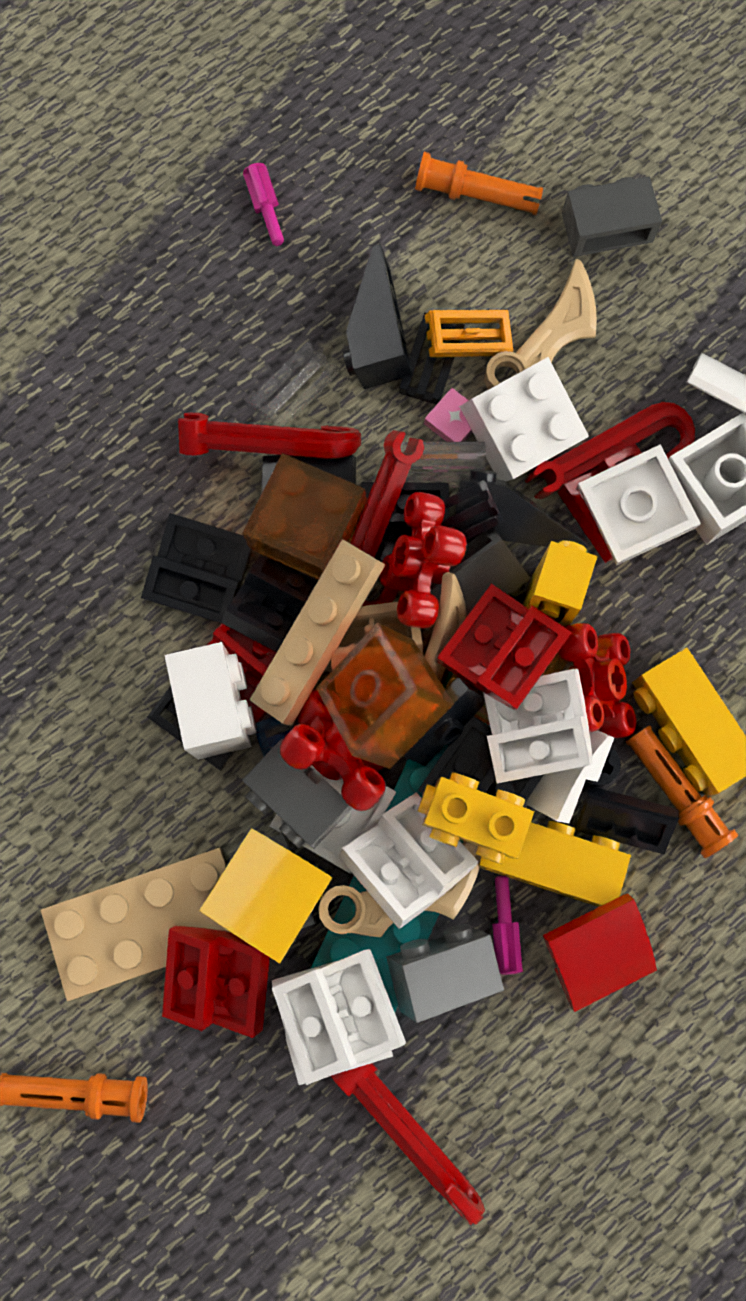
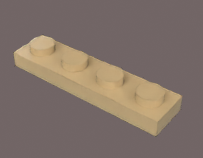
M342 539L251 696V702L282 724L293 725L385 567L384 563Z

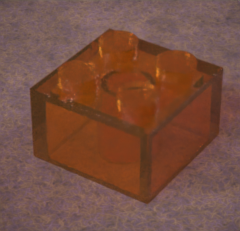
M282 453L242 534L251 550L320 579L342 539L349 543L352 540L367 502L365 488Z
M377 623L316 688L351 755L389 769L454 705L416 642L380 623Z

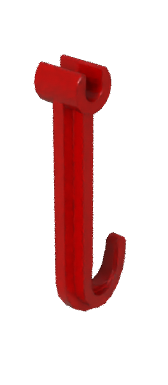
M660 402L651 405L553 461H545L539 464L526 476L525 482L528 483L536 477L544 478L547 486L535 494L534 498H547L562 485L598 466L604 459L639 443L666 427H674L680 433V442L666 454L669 459L670 456L694 442L695 426L693 420L684 408L675 403Z
M193 412L184 413V418H178L179 453L183 455H203L208 453L209 449L316 458H342L354 454L361 446V433L358 429L325 425L321 426V430L215 422L208 421L206 414Z
M393 430L384 440V451L386 454L350 544L374 558L411 465L420 459L424 451L422 439L409 438L406 450L402 453L400 447L406 435L402 431ZM384 587L376 600H365L362 606L392 603L398 591Z
M374 1063L331 1075V1078L347 1096L355 1095L429 1183L470 1226L473 1223L477 1225L484 1216L482 1214L485 1212V1207L476 1190L377 1076L375 1072L378 1068Z

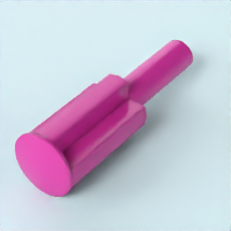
M263 163L251 164L244 169L243 176L254 210L257 214L262 212L272 244L280 246L283 244L284 238L273 208L279 204L267 167Z
M497 876L495 878L498 924H492L494 952L500 974L513 975L524 972L522 968L519 922L512 923L509 878L507 876Z

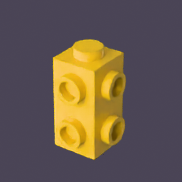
M453 772L450 779L440 777L436 787L426 785L417 812L425 814L422 825L432 829L429 835L430 838L453 847H457L459 839L478 846L475 855L502 865L505 857L511 859L519 858L535 812L523 807L524 798L503 790H497L496 796L489 795L477 790L478 781Z

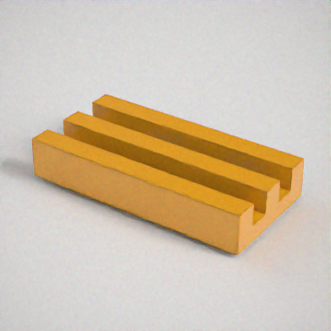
M430 310L424 315L425 324H429L430 330L427 331V339L432 343V347L429 348L430 357L495 356L497 353L505 351L513 352L508 310ZM499 323L500 329H441V324ZM443 340H502V342L443 343Z

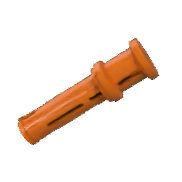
M424 151L417 176L416 191L421 192L424 188L444 192L452 200H455V198L460 199V195L537 215L540 204L524 200L523 197L528 196L541 200L543 187H535L467 170L468 165L464 164V161L458 160L456 164L431 158V154Z
M650 725L626 741L627 745H630L674 807L678 809V824L680 826L685 825L702 847L700 854L703 858L713 855L738 837L735 829L729 830L712 808L714 804L712 798L707 797L706 794L701 796L678 763L652 731Z
M1 1073L0 1106L85 1111V1115L94 1120H99L102 1115L130 1117V1120L136 1123H140L144 1116L148 1093V1083L145 1076H137L134 1081L107 1079L106 1074L97 1073L91 1076L89 1080L9 1075L8 1073Z

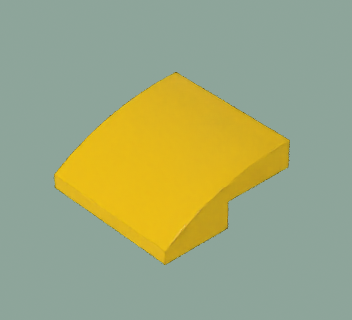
M251 828L199 911L280 964L332 880V877Z

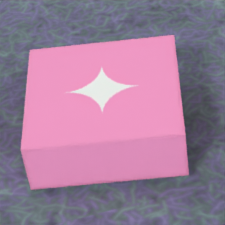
M451 388L425 417L424 425L457 450L471 435L472 430L459 407L469 400Z

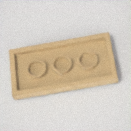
M219 847L41 909L67 1002L166 967L169 929L173 926L199 927L230 932L199 911L226 869L227 863L222 848Z

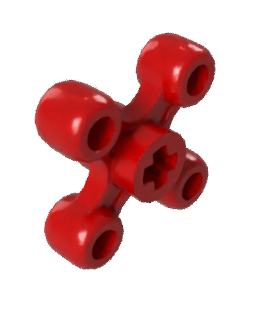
M424 492L412 493L406 501L404 520L407 525L412 527V536L401 535L398 538L392 554L387 555L383 559L382 563L385 564V567L379 575L380 583L384 587L404 591L397 604L398 620L405 626L421 629L430 628L438 616L439 602L430 593L431 584L438 585L442 583V577L445 573L449 572L450 566H456L462 561L467 545L466 537L461 531L451 527L440 526L445 515L444 501L436 495Z
M588 623L564 626L572 633L558 654L563 660L574 663L568 670L578 669L589 733L598 730L614 737V739L632 735L636 729L634 709L630 704L619 701L624 698L627 691V678L623 667L630 660V645L627 638L621 633L597 636L593 626Z
M312 690L296 718L299 725H296L281 742L280 755L288 765L295 769H307L312 765L316 771L330 780L337 781L343 779L341 795L345 802L357 811L369 810L378 802L386 790V783L378 772L394 756L395 744L388 741L385 733L379 730H371L366 733L358 724L350 719L337 718L336 720L337 704L333 698L321 690Z

